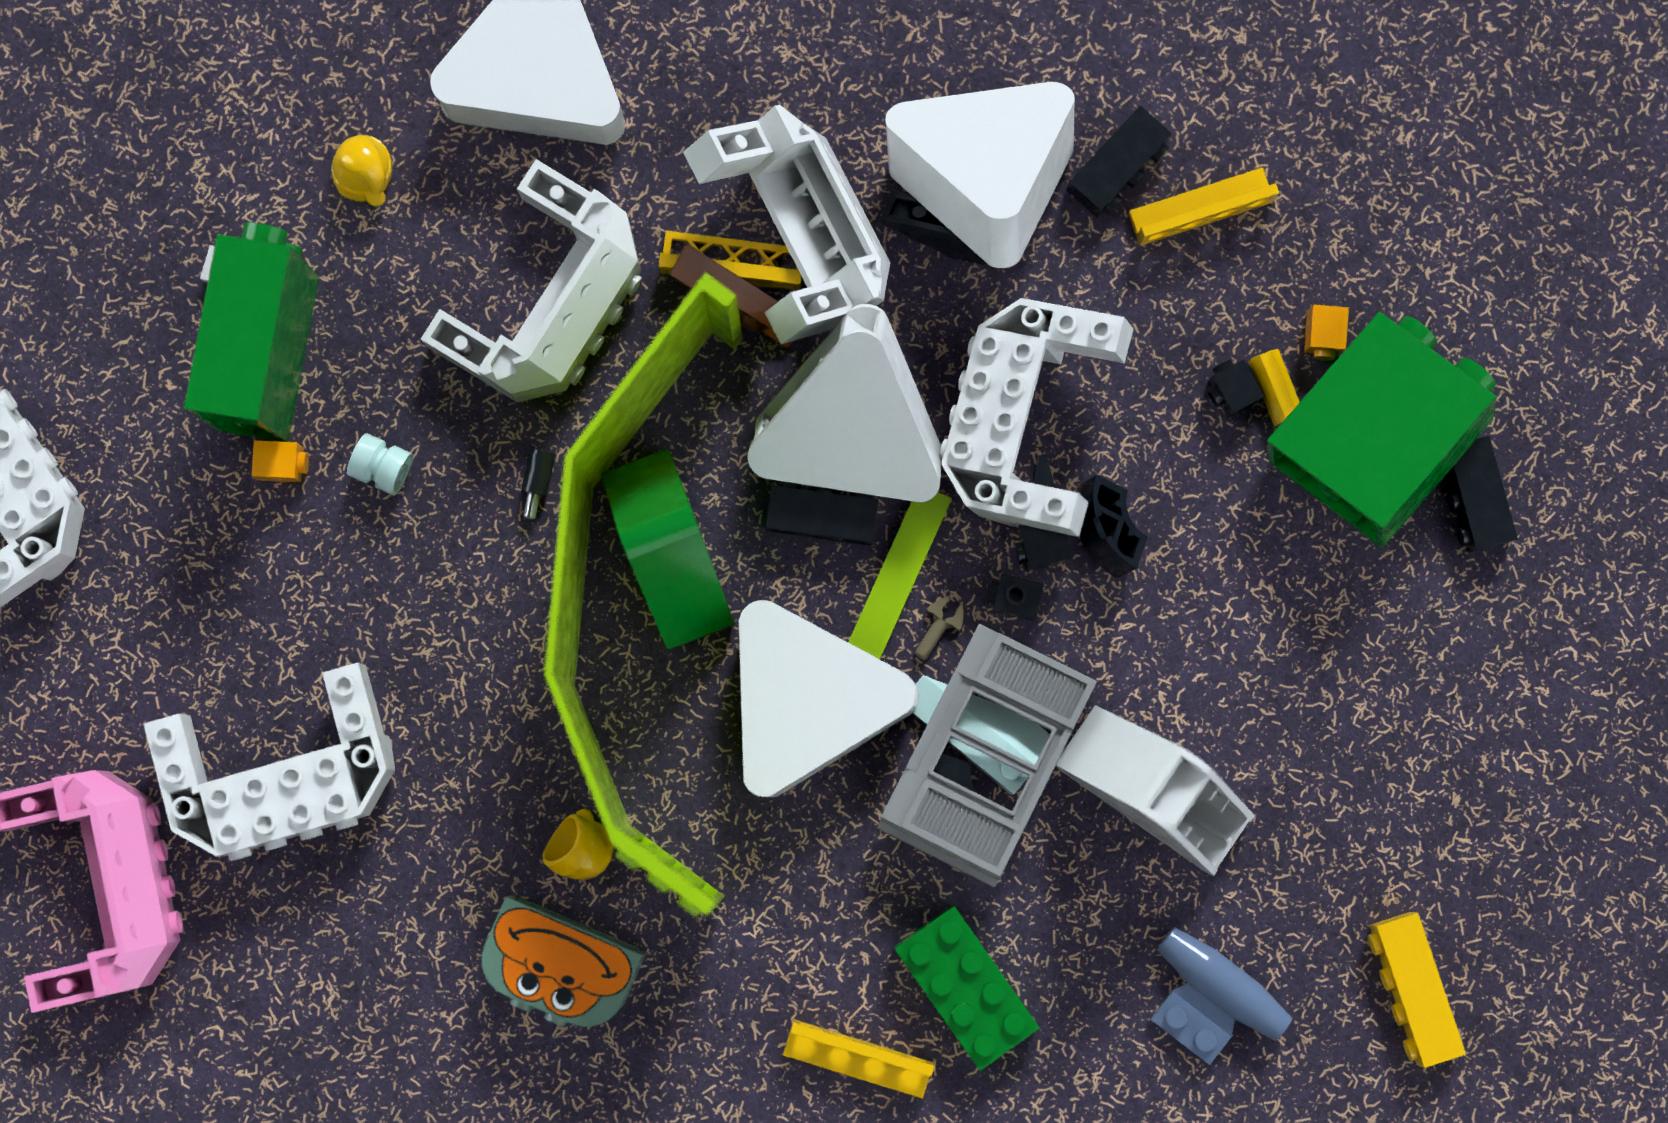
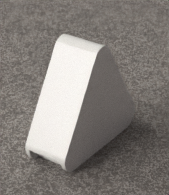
M492 0L437 65L431 75V89L435 97L440 101L444 114L456 123L604 145L616 142L622 136L625 129V120L620 102L581 0Z
M1045 82L896 104L887 112L885 118L890 176L988 265L996 268L1013 266L1020 261L1073 154L1074 93L1064 84Z
M860 304L851 308L758 416L755 424L754 440L748 451L749 466L758 476L765 479L914 502H926L937 494L940 487L942 460L940 458L941 444L889 319L882 309L871 304Z
M766 600L755 601L742 611L739 618L743 777L746 787L753 794L762 797H777L910 716L915 711L919 701L918 689L912 679L904 672L773 602Z
M1096 705L1066 746L1055 765L1061 772L1212 876L1216 874L1218 866L1248 822H1251L1255 817L1213 769L1198 757L1179 745Z

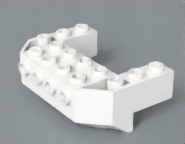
M776 105L757 121L708 130L683 152L699 184L749 173L807 288L789 293L765 312L781 345L832 330L854 306L860 304L877 306L884 301L890 261L824 136L798 120L781 105Z
M537 159L518 186L519 195L525 202L573 230L577 241L514 340L511 341L500 335L495 343L439 309L421 337L422 342L429 349L516 402L567 390L570 384L575 386L584 374L586 367L582 365L589 354L594 356L603 344L604 337L601 335L608 324L613 326L619 319L623 311V307L620 305L627 294L632 296L642 281V277L639 276L641 269L627 213L599 191L593 189L592 192H589Z
M1020 298L978 326L976 336H972L968 344V356L970 358L967 369L962 371L959 378L958 388L961 392L958 403L953 405L950 412L949 423L951 429L949 437L944 439L940 449L941 464L966 507L980 517L1018 528L1019 524L1067 535L1080 536L1088 505L1087 500L1076 492L1024 482L1013 473L1042 361L1061 364L1064 352L1125 363L1133 333V328L1125 317Z
M6 389L0 390V532L8 542V545L0 550V607L42 578L51 581L60 575L75 559L85 510L76 496L78 495L76 488L57 469L58 463L47 448L42 447L36 438L38 436L36 430L26 418H22L16 409L18 407L16 401Z
M354 663L322 673L341 744L213 781H207L190 715L176 714L144 723L171 831L215 856H228L230 861L251 856L250 850L264 846L265 851L286 846V839L300 835L301 841L323 835L322 829L336 825L337 830H342L359 825L357 819L371 814L395 771L390 737L384 735L366 665Z

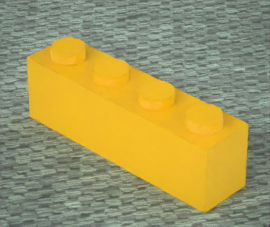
M1408 912L1369 925L1372 934L1367 936L1373 954L1375 956L1380 955L1384 969L1379 970L1380 978L1386 991H1392L1396 1004L1391 1005V1009L1397 1025L1404 1026L1408 1039L1403 1040V1045L1409 1060H1415L1416 1065L1426 1068L1466 1055L1419 914Z

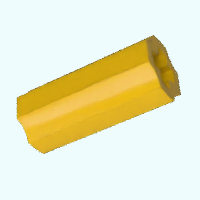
M1274 349L1253 357L1248 362L1256 382L1265 396L1263 398L1274 427L1280 426L1300 401L1279 349Z

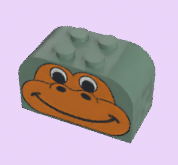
M510 895L505 897L484 945L482 969L486 979L494 989L512 998L511 1005L528 1012L531 1009L537 1008L546 1012L544 1016L546 1020L560 1026H565L569 1022L577 1026L592 1027L608 1021L623 1007L647 951L517 895Z

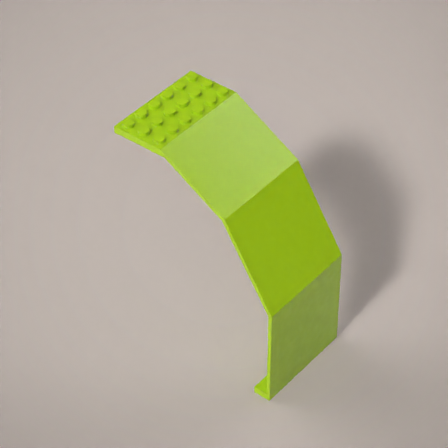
M707 273L698 281L565 455L544 672L611 843L619 849L615 856L632 869H637V867L640 868L641 866L650 874L646 879L664 893L668 892V890L675 891L681 896L678 903L694 916L699 915L701 912L707 916L719 905L725 896L630 825L575 687L593 489L602 478L601 473L606 472L711 334H714L734 350L743 340L736 295Z

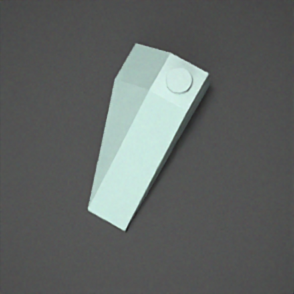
M923 675L915 684L919 693V701L913 714L927 725L947 684ZM973 694L956 725L1033 765L1036 764L1050 736L1039 724ZM952 737L948 741L952 747L1010 795H1014L1029 777Z

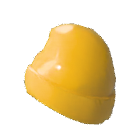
M357 135L346 139L337 149L332 162L333 182L338 192L347 199L357 202L367 201L373 207H380L385 202L386 195L384 191L392 177V161L388 150L381 141L369 135Z
M584 808L577 811L576 814L566 817L555 830L543 852V863L554 873L570 879L585 880L594 878L605 871L609 865L614 845L611 843L605 826L594 821L591 811Z

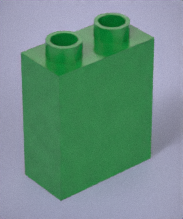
M252 222L244 223L241 238L217 234L184 409L219 432L289 442L320 277L301 258L303 249L286 243L288 232L271 225Z
M1379 311L1267 439L1269 462L1275 468L1380 548H1383L1493 421L1497 396L1491 392L1496 386L1495 380L1482 366L1468 358H1461L1454 366L1433 350L1438 343L1437 339L1422 323L1412 317L1404 316L1396 324Z

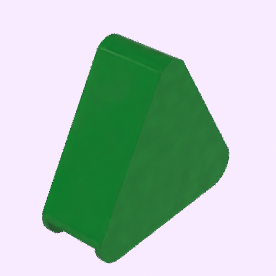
M669 448L601 473L620 539L667 650L734 626V619Z

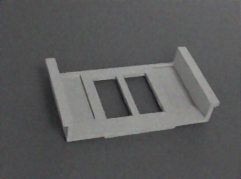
M979 624L881 815V821L877 829L995 888L1097 681ZM973 692L1052 731L1035 765L956 726ZM950 737L1029 776L1012 811L933 772Z

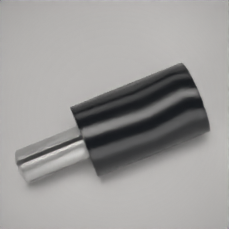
M534 449L529 450L521 488L522 493L528 494L523 514L527 519H535L539 498L547 497L555 460V454Z

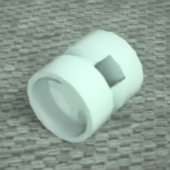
M366 433L360 438L353 450L347 467V475L364 483L373 480L377 489L394 496L401 489L413 462V454L395 445L387 449L385 441Z

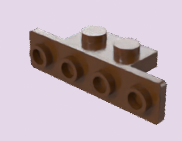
M688 245L683 248L670 272V277L692 290L702 276L707 273L736 295L741 326L753 332H760L784 348L791 345L792 342L780 344L765 314L768 309L778 303L777 300L692 246Z

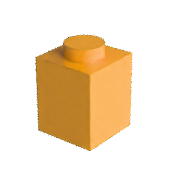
M1313 304L1309 308L1306 318L1304 353H1313L1314 359L1329 361L1335 360V355L1340 356L1346 350L1348 307Z
M254 441L252 477L258 481L302 483V474H307L309 468V456L307 452H304L303 446L297 442Z

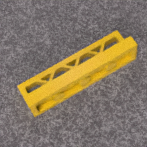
M1262 167L1130 210L1128 214L1139 246L1273 203L1279 194L1276 183L1268 184Z
M666 231L663 253L660 252L659 260L661 274L670 275L679 257L677 254H671L672 240L688 242L690 246L701 253H704L713 245L722 246L730 257L727 260H712L752 285L795 291L801 290L802 276L797 266L796 269L775 267L772 263L783 254L790 255L788 248L784 245ZM694 243L706 244V245H704L702 248L698 249ZM729 247L739 248L740 250L733 253ZM747 250L758 251L765 262L761 265L741 263L737 258ZM764 252H770L775 254L768 258Z
M795 1019L793 1020L783 1056L922 1099L929 1076L932 1077L935 1067L931 1061Z

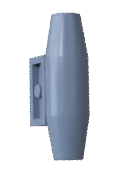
M1176 927L1169 932L1159 945L1157 951L1187 983L1172 989L1153 1014L1151 1020L1210 1065L1232 1037L1235 1020L1274 1041L1284 1033L1293 1018L1259 982L1213 947Z

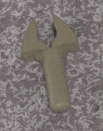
M951 596L937 600L926 610L933 614L934 622L915 651L916 656L920 659L926 660L946 629L954 627L957 631L961 630L964 616L962 603L953 617L947 618L945 621L942 620V609Z

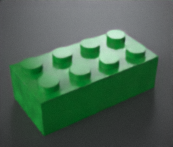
M951 905L894 946L900 958L979 1071L1040 1028L955 906Z

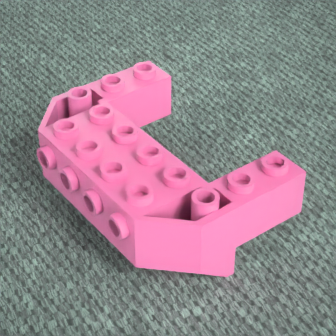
M92 770L51 778L52 781L0 793V831H13L60 820V822H80L105 944L104 950L87 953L88 962L24 976L31 1013L152 985L180 942L179 933L183 931V923L179 911H174L172 897L175 896L176 890L172 876L167 875L164 861L168 860V850L165 841L159 838L157 825L161 824L159 808L157 804H152V799L109 771Z

